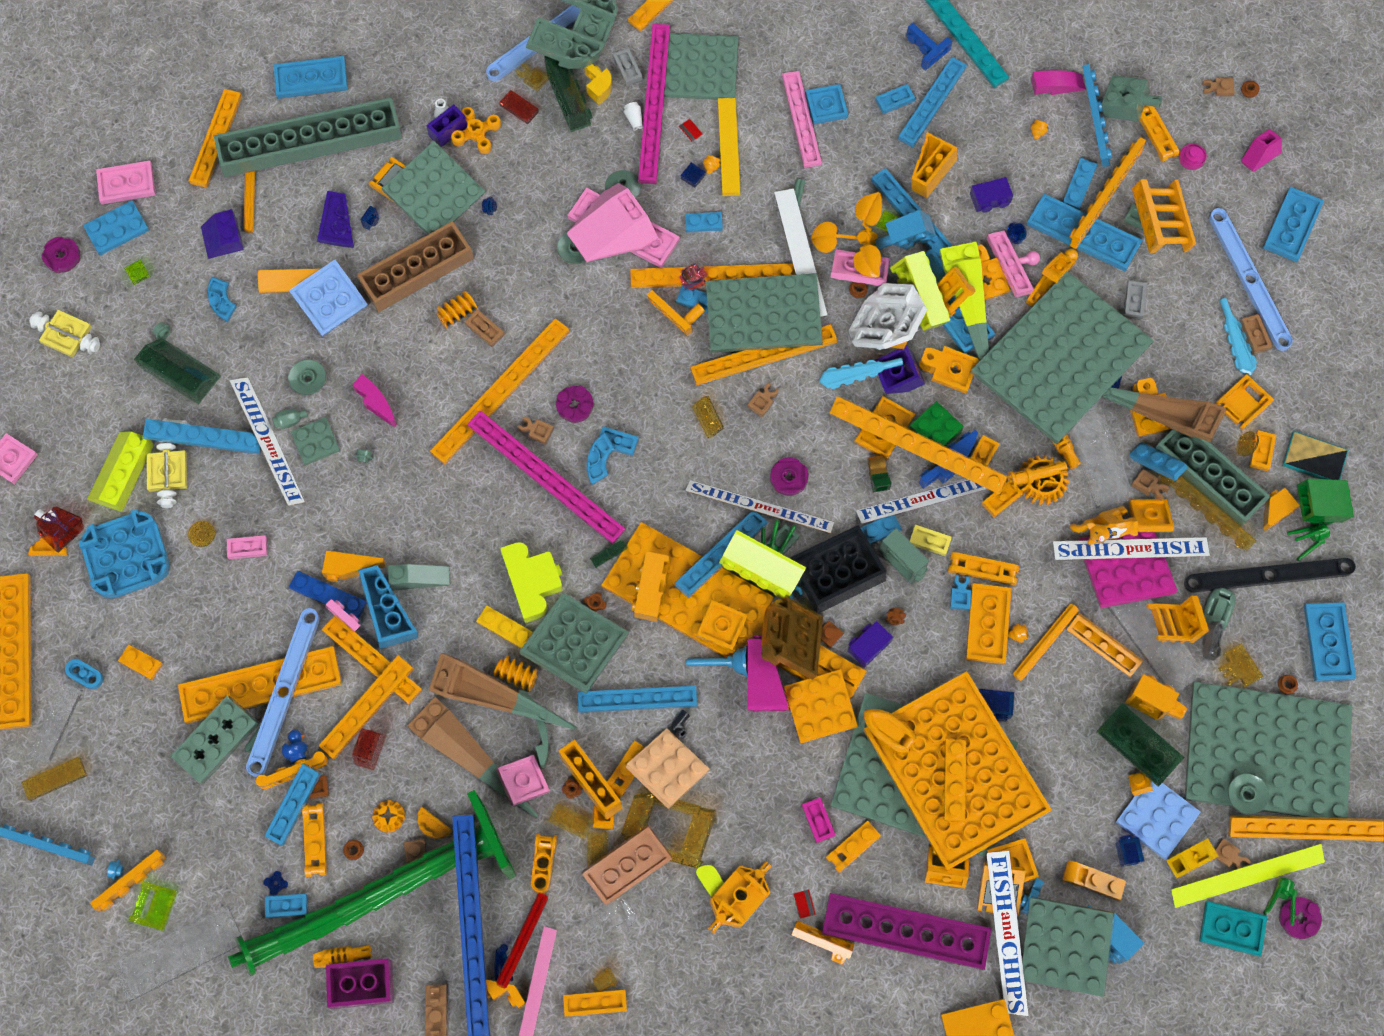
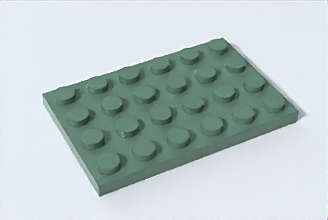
M817 273L706 281L711 353L822 345Z

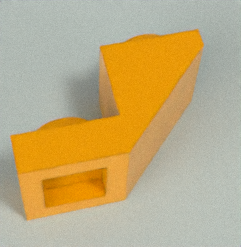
M486 980L488 999L492 997L495 1001L509 992L510 995L507 998L513 1007L517 1005L521 1009L526 1005L516 986L508 984L507 988L504 989L497 986L496 981Z

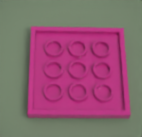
M1138 532L1137 536L1128 534L1116 539L1107 540L1158 538L1156 532ZM1090 536L1079 538L1078 541H1088ZM1165 557L1083 559L1100 609L1172 595L1177 592Z

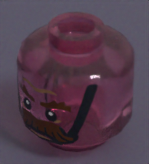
M693 263L681 270L679 279L685 289L688 288L690 291H693L705 285V277L708 275L703 266L699 267L696 263Z

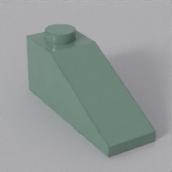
M416 564L388 566L389 585L392 590L450 585L449 566Z

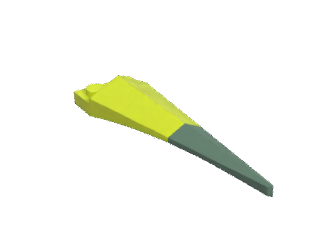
M977 242L941 248L939 251L945 274L953 267H958L968 283L976 290L959 308L980 361L989 352L982 266ZM962 288L954 295L955 298L963 292Z

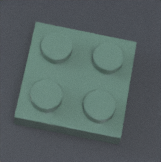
M326 417L291 431L304 465L340 451Z

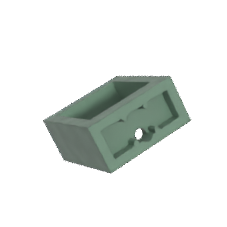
M897 528L882 540L879 552L910 584L914 581L918 583L924 578L925 572L928 570L929 560Z

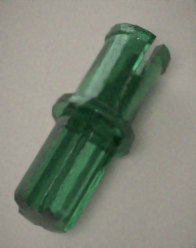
M619 540L608 548L604 547L603 551L590 557V560L595 568H598V566L610 559L612 561L615 556L627 550V545L623 540Z

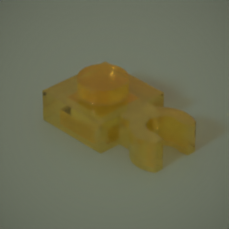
M524 63L522 64V68L525 69L524 72L516 70L517 76L525 78L524 83L537 92L549 80L548 76L536 68L530 71L529 67Z

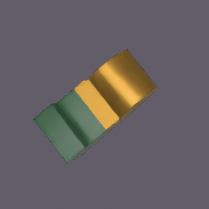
M884 456L868 457L867 463L873 493L890 490L891 480L888 476Z

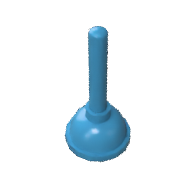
M748 645L737 649L728 658H688L686 665H728V667H733L736 673L748 677Z

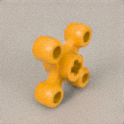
M464 107L461 112L466 117L467 128L463 131H454L451 134L452 143L460 147L465 144V141L471 139L477 142V148L481 154L490 153L492 145L490 140L485 138V133L490 130L497 131L500 129L501 120L499 116L493 114L486 121L481 122V120L475 119V112L471 107Z

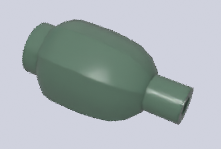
M288 409L278 412L275 417H272L275 428L286 429L298 424L301 418L308 416L306 410Z

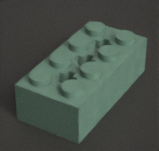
M226 696L177 748L171 757L199 783H205L260 723L232 697ZM227 721H233L231 724L233 725L232 729L226 727ZM213 736H219L217 739L219 740L218 744L212 742ZM199 751L205 752L203 754L205 756L204 759L198 757Z

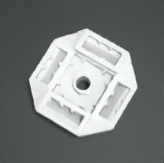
M883 283L877 288L878 291L871 294L863 302L849 329L851 341L855 347L877 348L878 350L886 348L904 349L907 342L912 340L915 332L919 331L918 327L927 308L914 285Z

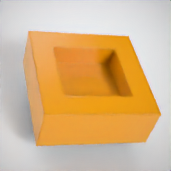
M1148 770L1128 775L1131 792L1134 796L1153 791Z
M594 806L593 828L613 829L614 815L606 820L597 807Z

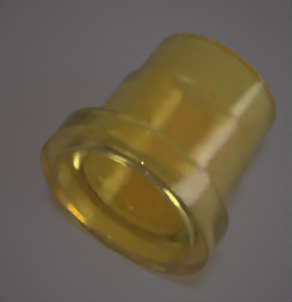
M606 967L604 972L593 978V982L599 992L618 985L609 967Z

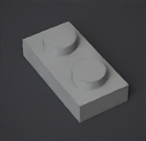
M629 48L613 53V59L626 86L643 80Z
M1128 281L1124 317L1143 318L1147 283Z

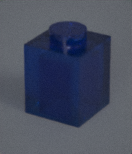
M1132 835L1120 837V840L1115 843L1121 867L1137 865L1145 861L1139 837L1132 838Z

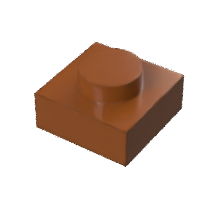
M828 621L822 628L821 641L831 649L844 633Z
M326 775L320 776L309 800L330 796L328 777Z

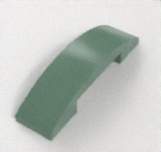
M523 689L519 690L520 694L534 701ZM536 720L543 744L535 748L541 768L544 769L547 766L549 757V737L545 722Z

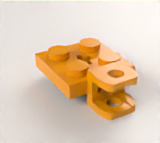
M978 245L982 278L987 277L991 280L989 282L990 285L983 283L984 300L986 301L1009 293L1011 290L998 258L989 260L990 257L986 248L983 245Z
M946 346L943 347L942 351L926 348L920 360L919 368L933 374L931 381L966 394L973 378L970 372L976 366L979 359ZM954 366L958 367L957 370L960 371V373L955 374L950 370V368H954Z
M1152 378L1139 380L1132 388L1133 392L1167 397L1166 393L1158 394L1156 383ZM1130 410L1138 437L1173 430Z

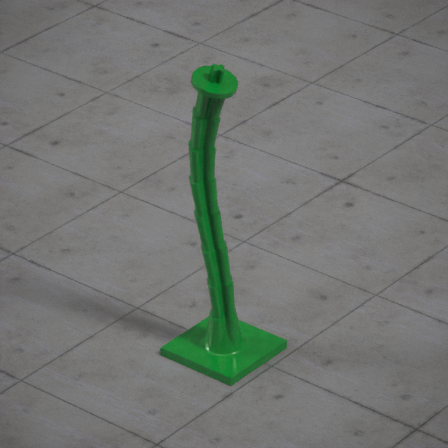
M475 790L467 793L479 819L475 823L478 860L495 856L507 878L510 880L516 877L483 801ZM454 838L452 842L424 853L423 857L393 869V873L365 884L364 888L336 899L335 903L305 914L304 918L276 927L274 931L245 941L242 936L236 937L239 952L228 956L231 967L234 968L244 964L248 974L253 976L256 974L255 967L282 953L286 955L314 939L317 941L343 925L348 926L372 910L377 911L402 894L407 895L432 878L434 880L456 867Z

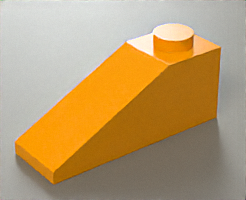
M326 551L322 574L327 578L326 580L338 582V580L359 576L358 570L376 565L380 569L386 567V562L384 558Z

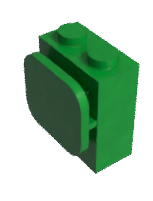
M1306 479L1297 484L1303 521L1310 522L1311 524L1324 523L1325 525H1330L1334 522L1343 523L1354 517L1347 480Z

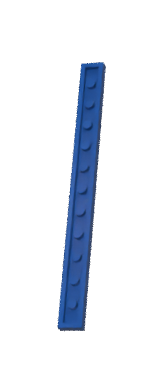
M474 814L452 816L467 1031L468 1036H490Z

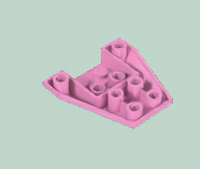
M620 183L605 190L567 232L568 237L586 262L643 249L658 240L648 215L630 190Z

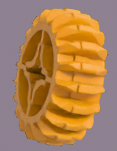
M1046 454L1043 455L1042 459L1039 455H1036L1034 459L1030 457L1028 463L1023 462V468H1019L1018 471L1026 467L1033 469L1054 464V457H1051L1049 460ZM1068 473L1055 475L1057 481L1052 476L1046 477L1041 486L1040 479L1034 480L1036 488L1027 483L1017 486L1022 488L1021 492L1023 494L1027 493L1025 500L1032 497V504L1037 499L1039 500V505H1042L1044 500L1047 505H1050L1051 501L1057 502L1058 498L1063 497V492L1067 491L1066 485H1068L1069 480L1066 478ZM1044 488L1054 489L1050 492H1041Z

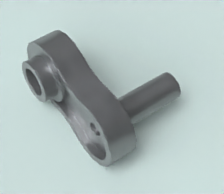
M1211 621L1208 625L1209 631L1206 633L1203 657L1204 659L1214 661L1221 655L1220 642L1223 634V625L1220 622Z

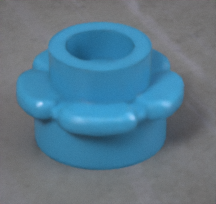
M120 860L110 862L107 877L116 880L117 877L122 876L124 865H120Z

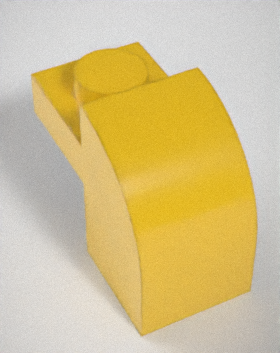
M591 64L584 67L585 75L592 80L586 85L587 95L600 105L612 92V77L607 68L602 72L597 65Z
M1207 838L1166 861L1177 879L1219 856Z

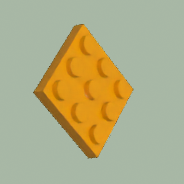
M841 669L817 676L813 680L806 679L784 686L800 744L858 727Z

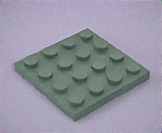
M669 33L664 97L711 100L735 98L738 36Z
M435 141L382 187V191L427 235L452 221L455 222L486 192Z
M562 593L521 648L520 654L587 694L625 641L629 632Z
M1030 897L1022 961L1024 981L1104 997L1115 912Z

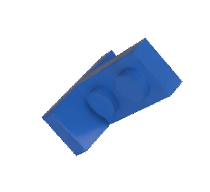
M914 23L910 24L907 28L906 36L908 41L912 44L915 43L921 53L925 55L921 63V67L925 71L951 50L953 41L947 37L937 45Z

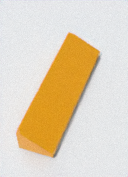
M320 269L258 270L259 293L289 292L290 289Z
M1081 613L1076 616L1066 629L1129 677L1133 675L1143 662V659Z

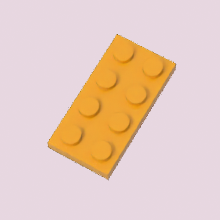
M972 584L965 660L1005 665L1011 588Z

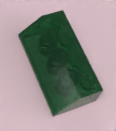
M544 56L546 75L570 132L591 126L590 119L593 117L590 109L585 107L586 100L584 95L579 93L580 86L578 80L573 79V69L558 66V60Z
M162 338L146 344L134 358L141 369L198 405L221 377L217 372Z
M1123 703L1096 731L1157 787L1163 783L1185 758Z

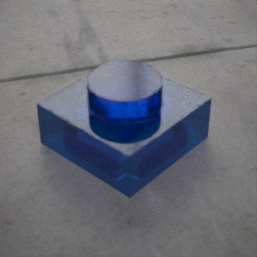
M691 162L681 174V179L696 188L706 176V172Z
M369 206L360 219L363 228L370 230L372 226H376L379 215L376 208Z

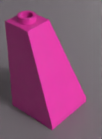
M762 635L752 636V639H748V711H790L777 665L774 666L769 661H765L761 656Z

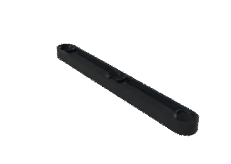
M1338 558L1196 573L1189 575L1185 579L1184 586L1187 591L1196 593L1219 588L1234 589L1346 577L1355 571L1356 565L1352 559ZM1341 563H1347L1350 566V571L1344 572L1341 569ZM1265 571H1271L1274 574V580H1268L1265 577ZM1189 579H1195L1198 582V588L1190 587Z

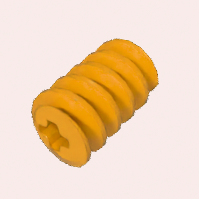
M463 291L462 297L456 295V301L452 298L449 299L450 305L444 302V309L438 306L437 316L447 329V322L454 325L453 318L460 321V314L467 317L466 311L472 314V307L478 308L473 298L466 291Z
M507 655L504 659L499 660L494 670V677L500 674L501 680L507 678V683L514 681V686L517 687L521 684V689L525 690L528 687V692H531L537 680L538 669L535 668L530 672V665L524 669L523 662H521L517 666L516 659L514 658L509 662V655Z

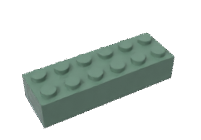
M1173 429L1155 448L1186 463L1187 469L1180 477L1238 529L1271 497L1208 441L1194 436L1191 438Z

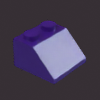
M232 209L214 213L201 226L208 259L244 250L237 218Z
M907 345L904 349H897L875 360L876 362H886L898 358L903 359V365L884 369L878 374L886 394L910 392L925 385L915 356Z

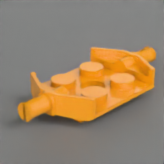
M764 861L761 867L756 870L739 866L713 895L709 902L714 912L715 920L708 927L709 931L714 927L711 931L714 934L723 924L741 928L766 897L769 896L770 890L764 878L765 873L771 868L768 862ZM736 891H744L746 899L738 900L735 895Z

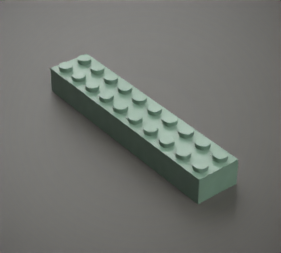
M392 97L213 135L224 177L402 139Z

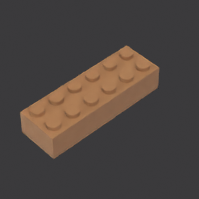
M452 221L357 274L360 285L379 313L474 258L470 246Z

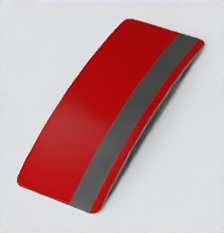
M690 119L678 126L691 142L703 135Z
M809 889L793 893L800 919L816 915Z

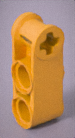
M540 833L536 834L531 886L536 893L544 894L550 888L557 835L551 837L542 836ZM541 859L549 860L546 868L538 867V862ZM539 879L546 881V885L542 889L535 887V883Z

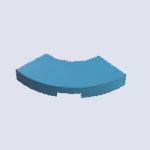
M211 277L207 293L210 305L221 319L229 322L236 309V305L228 299L227 290L229 284Z
M603 433L596 439L589 451L587 473L592 485L609 475L606 468L607 459L615 448L606 433Z

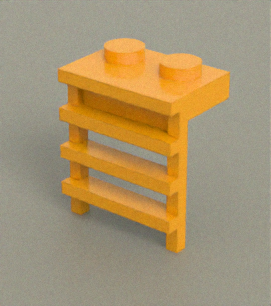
M1190 596L1180 605H1146L1147 609L1152 611L1159 635L1156 636V639L1161 642L1171 641V643L1180 641V643L1190 641V643H1194L1209 631L1198 596Z

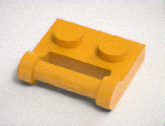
M953 267L937 284L939 291L942 293L944 305L949 311V317H952L956 312L955 310L969 296L976 292L975 288L968 283L958 267ZM962 288L963 292L949 305L948 301Z

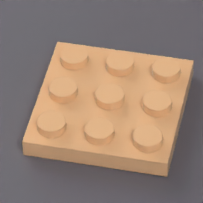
M665 729L626 765V768L668 809L710 770L668 729Z

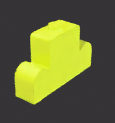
M518 542L500 548L525 623L544 617L548 610L544 597L563 590L559 577L562 576L559 564L555 565L551 552L530 557L528 548L524 543Z

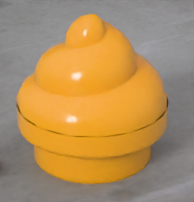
M1035 120L1031 124L1030 129L1034 139H1039L1048 132L1047 123Z
M707 155L706 159H703L704 169L707 174L718 170L721 165L719 164V158Z
M1020 623L1014 625L1012 630L1009 631L1008 637L1018 643L1028 640L1029 636L1026 625H1021Z

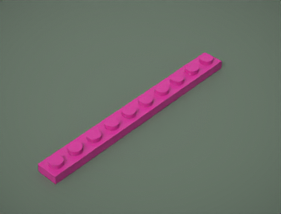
M652 24L638 183L657 184L670 25Z
M479 411L468 423L469 428L612 545L625 531L623 526L482 411Z

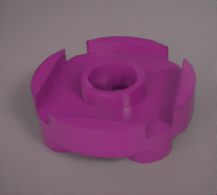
M55 237L44 246L45 250L42 253V260L55 273L70 271L80 262V249L70 238ZM59 252L65 253L63 257L57 258Z
M570 386L558 393L556 409L560 417L569 422L578 423L590 416L594 403L592 395L585 387ZM573 400L580 402L578 408H574L569 404H572Z
M788 457L779 460L773 466L770 481L776 492L786 496H793L804 490L808 483L809 474L806 466L800 463L798 459ZM787 473H791V476H795V478L788 481L784 476H787Z
M1296 897L1295 915L1303 913L1302 915L1306 920L1300 924L1299 920L1295 919L1293 926L1290 924L1291 899L1283 904L1279 911V922L1289 936L1296 939H1307L1318 933L1322 924L1320 908L1316 903L1304 897Z

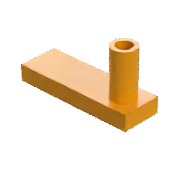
M653 290L647 294L648 300L687 336L693 332L691 325L705 312L697 303L682 318Z

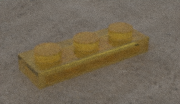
M76 757L22 781V785L27 799L32 801L86 777L87 773L82 759Z

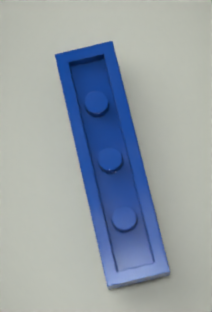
M300 571L296 572L288 587L290 590L324 605L331 599L334 602L338 600L345 607L343 610L348 615L352 613L358 619L367 604L363 599Z

